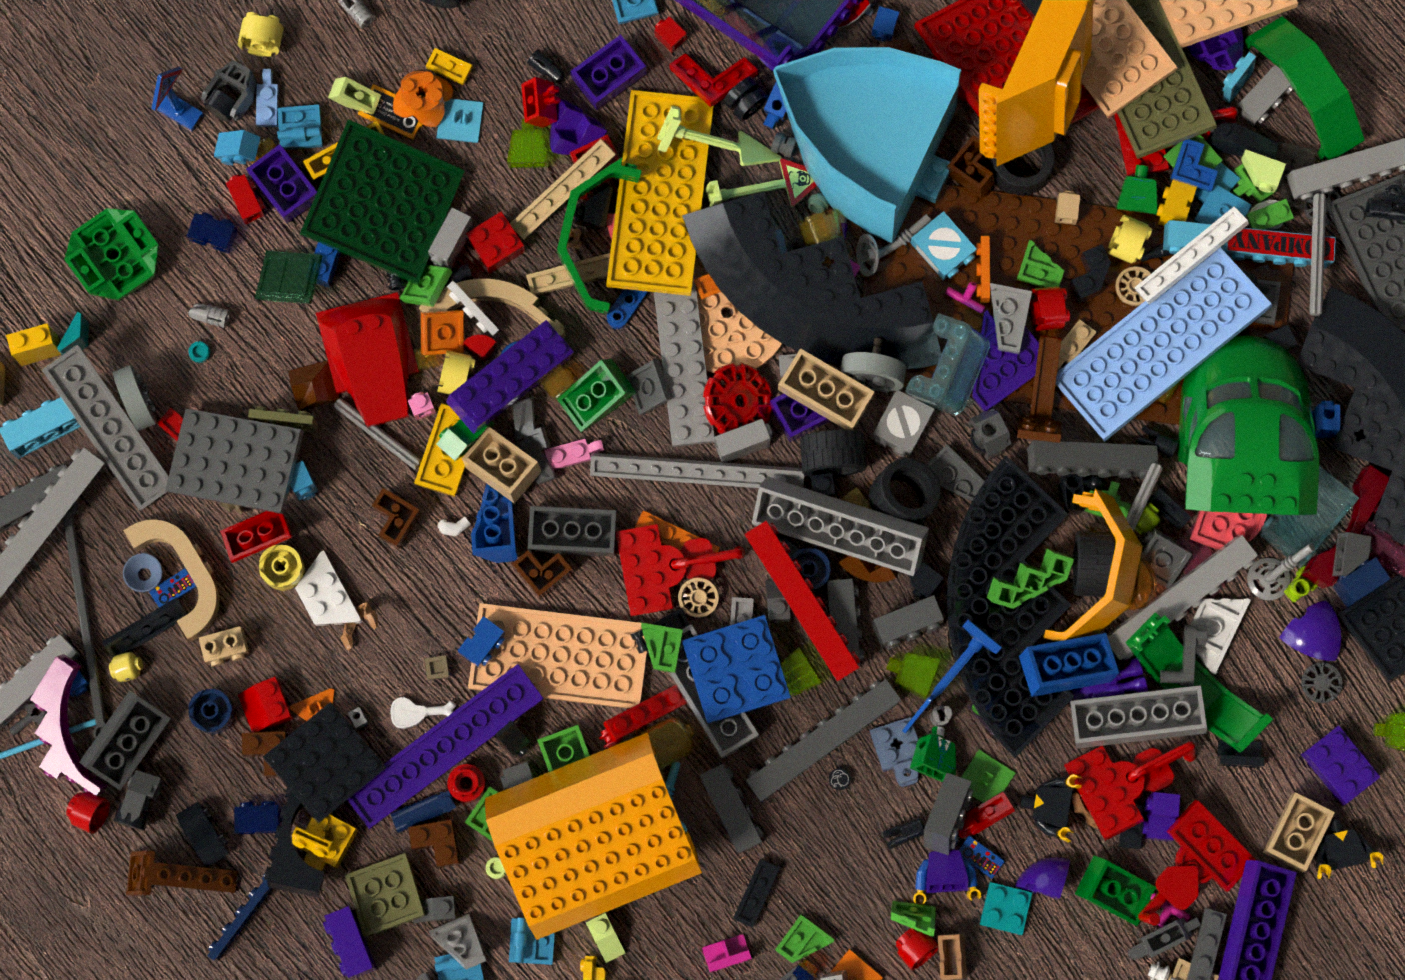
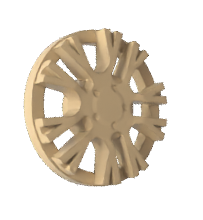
M1136 266L1123 270L1115 284L1119 299L1131 306H1140L1145 302L1134 287L1151 273L1142 267ZM1135 271L1136 277L1131 278L1128 272ZM1143 272L1142 278H1138L1139 273ZM1123 275L1129 279L1128 282L1122 278ZM1119 282L1126 284V287L1119 288ZM1126 290L1128 291V293H1126L1125 295L1121 294ZM1132 295L1133 301L1127 300V296ZM1136 295H1139V302L1136 300Z
M693 577L687 580L681 586L678 594L680 607L686 614L693 617H704L712 613L719 599L716 586L707 578ZM698 581L705 582L704 587L699 588ZM692 582H694L696 586V589L694 590L690 584ZM710 585L711 588L706 592L704 589ZM687 586L691 593L683 592L684 588ZM714 592L715 598H709L707 594ZM690 596V599L682 600V597ZM706 600L714 603L713 606L706 603ZM688 602L693 604L690 610L684 606ZM705 605L708 611L702 613L700 607ZM695 606H699L697 613H693Z

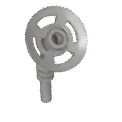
M925 214L913 226L905 229V232H901V236L898 235V239L894 240L893 243H889L881 249H878L875 239L870 234H863L859 238L856 248L857 264L860 265L861 273L864 276L874 275L880 258L902 245L906 246V242H910V238L931 221L929 216ZM865 262L871 265L870 270L866 267Z
M1309 543L1294 555L1290 554L1281 562L1274 558H1263L1256 561L1250 567L1247 574V584L1250 591L1256 597L1267 601L1276 600L1285 594L1284 590L1290 584L1289 571L1298 566L1299 561L1315 551L1314 545ZM1265 563L1268 564V566L1262 567L1258 573L1255 572L1258 566ZM1268 569V572L1264 575L1261 574L1264 570ZM1253 580H1259L1260 585L1265 588L1263 593L1256 588ZM1273 583H1278L1275 587H1270ZM1280 585H1283V588L1279 592L1271 594V591H1274L1278 589Z

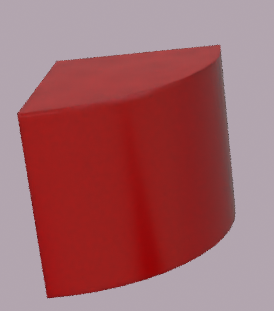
M473 335L463 342L465 348L483 362L498 347L496 341L486 335Z

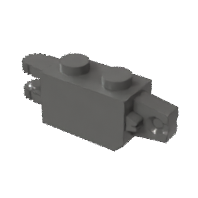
M1184 918L1177 919L1139 938L1140 943L1128 949V957L1131 960H1137L1144 956H1147L1148 959L1190 939L1189 937L1193 936L1191 930L1201 925L1197 918L1188 922Z

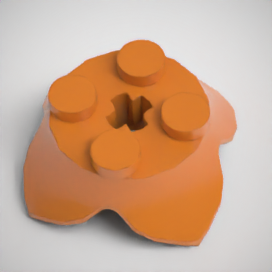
M429 71L410 72L402 79L401 87L394 97L393 111L402 118L414 116L424 126L436 128L444 117L445 102L452 98L453 87L445 79L435 76ZM424 92L426 96L422 98L421 95L418 96L419 93Z

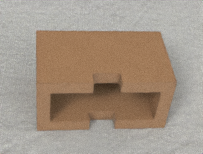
M964 934L938 935L940 979L967 978Z

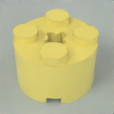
M248 12L242 20L238 46L242 50L244 46L248 49V53L256 56L270 57L274 52L277 55L280 50L284 30L283 25L279 23L280 19L273 15L265 17L259 16L254 12Z
M1123 215L1120 219L1123 224L1121 227H1116L1108 247L1111 249L1108 251V254L1132 264L1137 259H1141L1145 250L1142 245L1145 240L1149 239L1152 228L1144 222Z
M447 350L439 382L441 386L438 387L437 392L450 395L467 381L468 374L472 375L475 360L471 359L472 356Z
M273 545L267 548L262 553L259 561L261 577L270 587L276 590L287 591L296 587L305 573V566L301 556L294 548L288 545ZM280 564L285 565L286 569L284 571L279 569L278 566Z

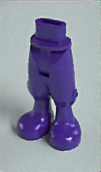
M1132 658L1126 668L1119 670V674L1110 683L1071 689L1074 700L1125 695V692L1130 691L1138 693L1148 692L1144 676L1126 683H1118V681L1127 677L1143 675L1141 664L1137 658Z

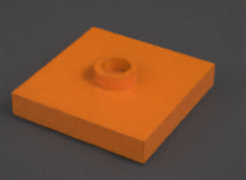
M463 310L421 312L422 355L446 354L447 350L464 353Z
M850 949L831 970V972L846 970L848 980H882L883 978Z

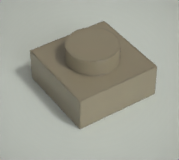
M446 655L425 658L428 681L449 678Z

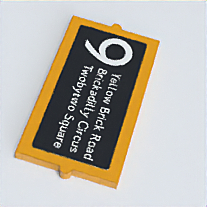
M373 84L371 90L381 95L374 114L359 111L358 115L372 122L378 121L379 125L414 140L419 128L423 127V124L419 123L414 116L402 118L396 115L393 111V101L396 94Z

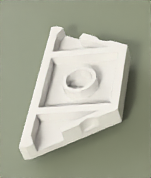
M324 550L321 551L295 587L313 623L316 626H326L327 624L342 625L343 623L358 624L363 622Z
M1203 599L1204 601L1199 605L1190 625L1207 626L1206 645H1196L1195 653L1214 675L1223 660L1250 603V599Z

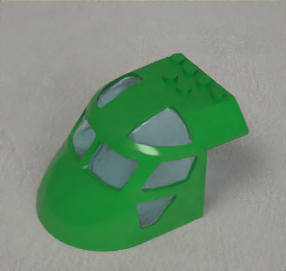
M1235 336L1185 376L1180 400L1177 460L1187 465L1185 509L1209 512L1317 515L1319 452L1315 437L1309 387L1298 362L1286 349L1277 343L1258 336Z

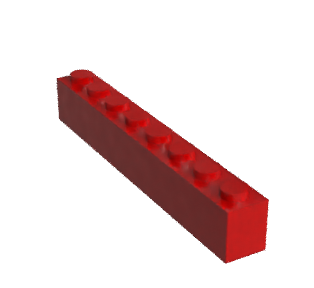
M764 521L744 535L838 682L859 668L857 664L861 661L854 651L850 653L846 645L849 642L844 634H838L834 627L837 623L832 615L826 616L823 608L826 607L820 596L814 597L811 592L814 589L808 578H802L799 573L802 570L796 559L793 561L790 559L788 553L791 551L785 541L780 543L776 535L779 532L773 522L768 524L767 521Z

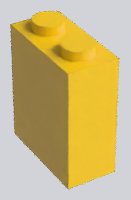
M48 323L6 335L11 355L21 366L62 355L57 350L60 344L58 334Z

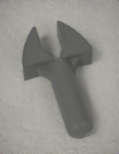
M35 703L24 706L27 710L26 716L9 729L10 733L16 735L31 722H36L40 725L47 711H42L38 716H35L34 711L37 709Z

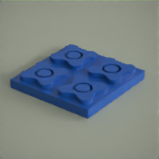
M765 615L682 640L707 724L791 699Z

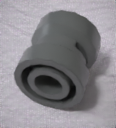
M777 132L771 152H780L785 157L791 158L797 143L796 138L792 136L788 138L783 133Z

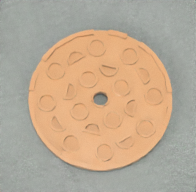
M700 258L695 260L693 275L695 279L708 274ZM696 288L707 373L715 374L714 372L717 369L730 363L735 365L744 363L757 369L778 352L782 343L754 325L735 308L722 292L701 300ZM724 308H731L733 316L724 318L721 311Z

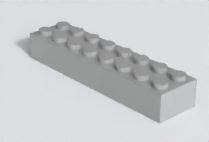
M768 476L759 486L752 524L757 526L764 521H767L768 524L773 522L781 534L914 576L921 566L929 532L927 527Z

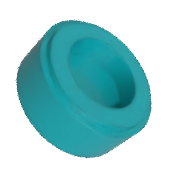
M201 341L191 344L188 350L192 361L199 364L206 362L211 355L208 345Z

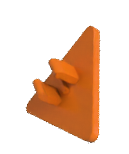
M332 688L291 705L290 710L307 721L328 703L331 702L333 704L335 691Z

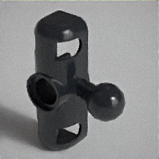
M1078 474L1060 476L1059 490L1062 493V501L1065 503L1064 510L1069 516L1079 515L1085 510V507L1077 510L1076 504L1072 503L1074 494L1082 495L1084 487H1089L1092 491H1095V489L1102 490L1104 487L1103 478L1093 475L1086 479L1078 476ZM1067 480L1072 481L1075 487L1069 486Z

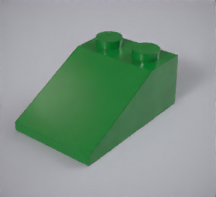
M601 359L558 397L557 400L579 431L584 432L624 404L636 391L613 359Z
M1094 855L1075 895L1138 926L1140 922L1138 915L1150 902L1156 887L1117 865Z

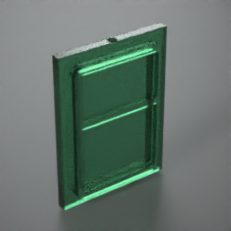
M266 251L255 299L311 304L322 255Z

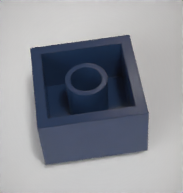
M1376 557L1371 561L1368 558L1354 569V572H1350L1347 576L1338 577L1333 589L1346 608L1391 579Z

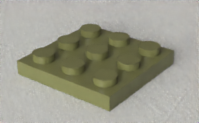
M407 853L345 875L363 937L366 938L426 916Z

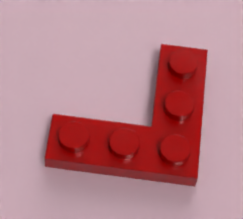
M686 53L670 63L669 67L710 108L724 99L728 92L740 81L749 76L754 78L758 75V69L745 57L715 78H711Z

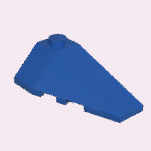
M486 484L482 504L471 533L472 553L475 556L495 563L515 561L518 558L513 502Z

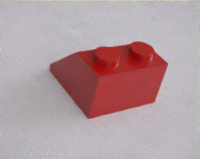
M277 677L257 683L238 695L252 733L263 732L294 719Z

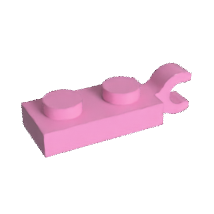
M586 439L545 449V454L553 470L591 461L590 454L604 451L601 440L587 445Z

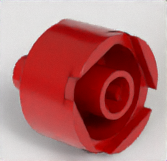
M1059 286L1032 289L1031 296L1034 295V301H1030V314L1033 325H1038L1036 331L1064 328L1065 322L1070 321V312L1065 306V301L1067 300L1066 289Z

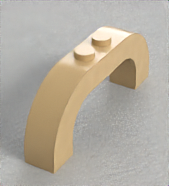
M145 520L124 529L123 531L137 552L156 542L168 543L174 547L197 586L199 594L195 608L189 614L177 620V623L190 642L203 635L211 627L217 616L220 598L218 587L211 575L214 571L209 562L206 561L204 563L200 557L203 552L197 543L193 545L182 530L162 520Z

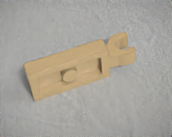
M1080 319L1061 342L1057 372L1064 363L1068 364L1078 356L1096 334L1095 330Z

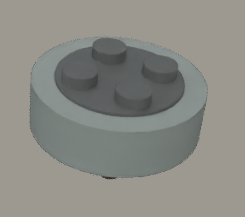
M875 338L872 353L853 352L845 354L840 372L871 390L889 392L903 388L906 365L895 358L881 355L883 340Z
M132 365L114 371L113 377L120 396V400H117L121 408H125L137 431L155 425L156 418L154 413L157 412V409L149 396L151 394L147 383L144 382L141 373L137 374Z

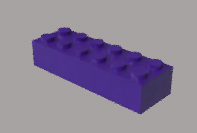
M545 320L449 395L446 403L470 431L475 434L569 361L574 351L551 324Z
M1246 860L1218 980H1272L1297 872L1261 861Z

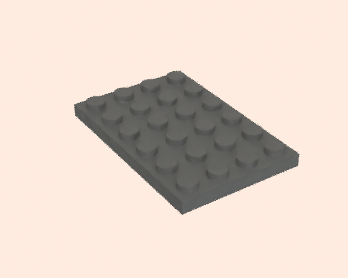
M185 409L165 491L284 514L304 431L291 427Z

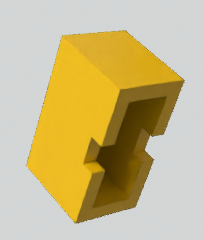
M1172 180L1171 186H1166L1162 197L1166 199L1165 204L1160 203L1157 216H1160L1158 225L1164 226L1169 220L1186 222L1197 187Z

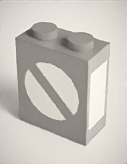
M896 390L873 432L872 438L875 439L874 442L882 447L887 445L893 448V452L901 457H905V455L910 457L934 413V408Z

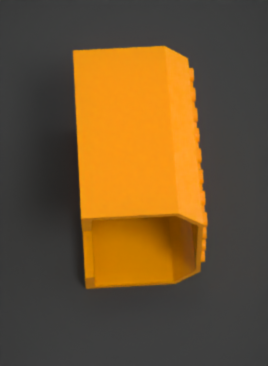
M648 733L485 798L486 822L494 846L526 922L536 940L702 873L696 848L689 831L685 832L656 762L654 756L656 751Z

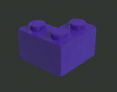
M1153 792L1145 799L1144 812H1147V821H1143L1142 834H1146L1145 839L1174 841L1166 831L1176 821V818L1179 817L1180 795Z

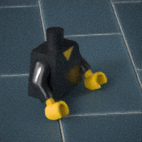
M1074 774L1069 777H1056L1043 782L1040 787L1036 788L1034 797L1022 795L1020 802L1021 808L1032 809L1031 819L1034 820V824L1047 836L1061 838L1067 843L1071 842V840L1065 837L1068 832L1074 833V831L1067 828L1072 790L1082 786L1075 785V779L1082 777Z
M1341 819L1330 821L1331 834L1323 836L1314 854L1318 869V879H1321L1322 873H1326L1328 879H1330L1333 870L1367 863L1369 859L1372 868H1376V860L1381 861L1382 865L1384 864L1383 855L1377 852L1372 843L1360 832H1356L1355 829L1344 831Z

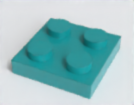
M989 882L979 925L1022 936L1032 892Z

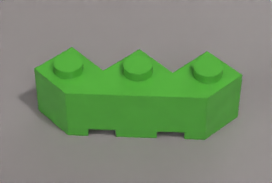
M1047 549L1040 569L1020 563L1014 583L993 577L987 598L993 603L1014 609L1029 598H1034L1055 584L1066 581L1074 559L1067 554Z

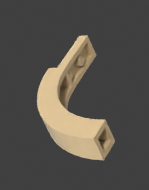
M472 279L456 283L473 302L495 301L514 306L530 316L539 325L547 320L562 338L566 336L563 330L565 327L558 320L552 321L547 317L549 314L541 306L536 307L539 304L538 297L520 286L495 279ZM446 287L442 290L434 307L421 305L419 310L420 313L450 311L464 305L461 301L457 304L449 296L451 291Z

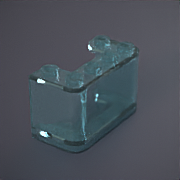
M938 313L933 325L934 332L948 340L932 379L922 375L914 376L910 380L905 392L934 409L951 415H958L966 406L989 351L990 342L969 324Z
M1319 466L1317 515L1273 514L1275 518L1270 517L1261 527L1262 534L1260 537L1285 557H1288L1290 554L1294 555L1309 543L1314 545L1316 551L1348 510L1357 502L1359 497ZM1315 551L1299 561L1298 567H1303Z

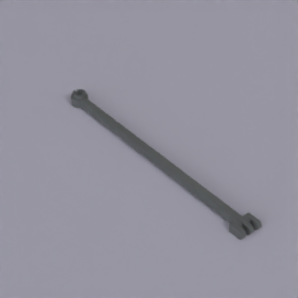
M76 500L72 508L64 515L63 522L96 728L93 734L96 739L106 724V717L73 515L79 514Z

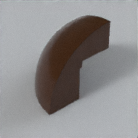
M846 554L839 561V564L847 572L869 582L890 581L897 578L899 572Z

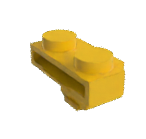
M296 826L292 834L294 846L308 849L319 857L328 856L333 842L324 839L326 836L325 831L317 826H310L308 831Z
M585 956V958L581 959L580 969L583 972V980H606L605 968H596V956Z

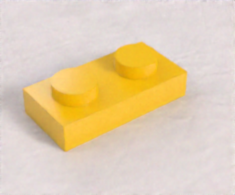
M434 48L426 64L427 69L463 86L473 68L471 64Z

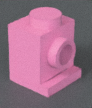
M423 392L416 393L411 396L412 399L408 400L416 421L436 413L428 392L425 394Z

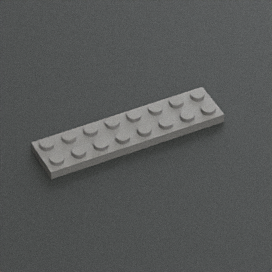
M694 276L691 296L654 292L663 373L672 397L667 402L672 447L714 442L713 425L711 426L708 422L703 408L705 406L703 392L707 383V374Z
M79 345L74 346L41 369L138 510L141 511L167 492L165 490L169 476Z

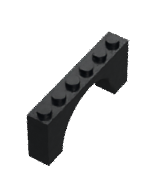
M287 788L285 797H288L287 805H282L280 817L283 818L282 825H277L275 838H278L276 846L271 848L269 858L273 860L271 867L267 866L264 879L267 880L269 888L319 898L324 881V871L317 870L305 863L293 847L291 840L292 825L304 806Z

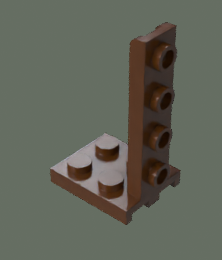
M1040 336L1030 416L1018 418L1017 438L1060 443L1061 422L1051 420L1061 338Z
M146 850L130 853L127 896H150L152 885L235 893L237 871L155 863V851Z

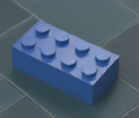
M1106 633L1030 646L1019 656L1032 697L1110 683L1119 674Z

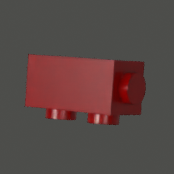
M245 174L231 177L226 182V185L245 225L264 217L262 210L265 209L261 197L256 198L253 192L257 189L252 179L247 180Z

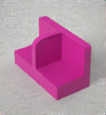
M744 935L722 940L702 948L710 973L752 959Z

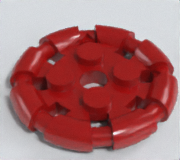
M730 363L717 369L714 372L715 375L708 379L703 392V398H705V406L703 408L708 422L711 426L714 425L717 428L718 433L723 434L738 428V423L742 422V426L755 422L753 419L755 415H757L756 421L763 419L764 424L769 422L773 411L770 405L773 393L768 380L759 374L760 371L744 363H739V365ZM736 373H739L740 380H736ZM721 380L726 383L723 387L719 384ZM753 380L756 382L755 386L751 383ZM738 395L743 398L741 407L737 406L735 402ZM713 397H718V398L716 399V404H717V405H714V398H713ZM758 397H763V405H758ZM723 415L727 418L725 423L720 420Z

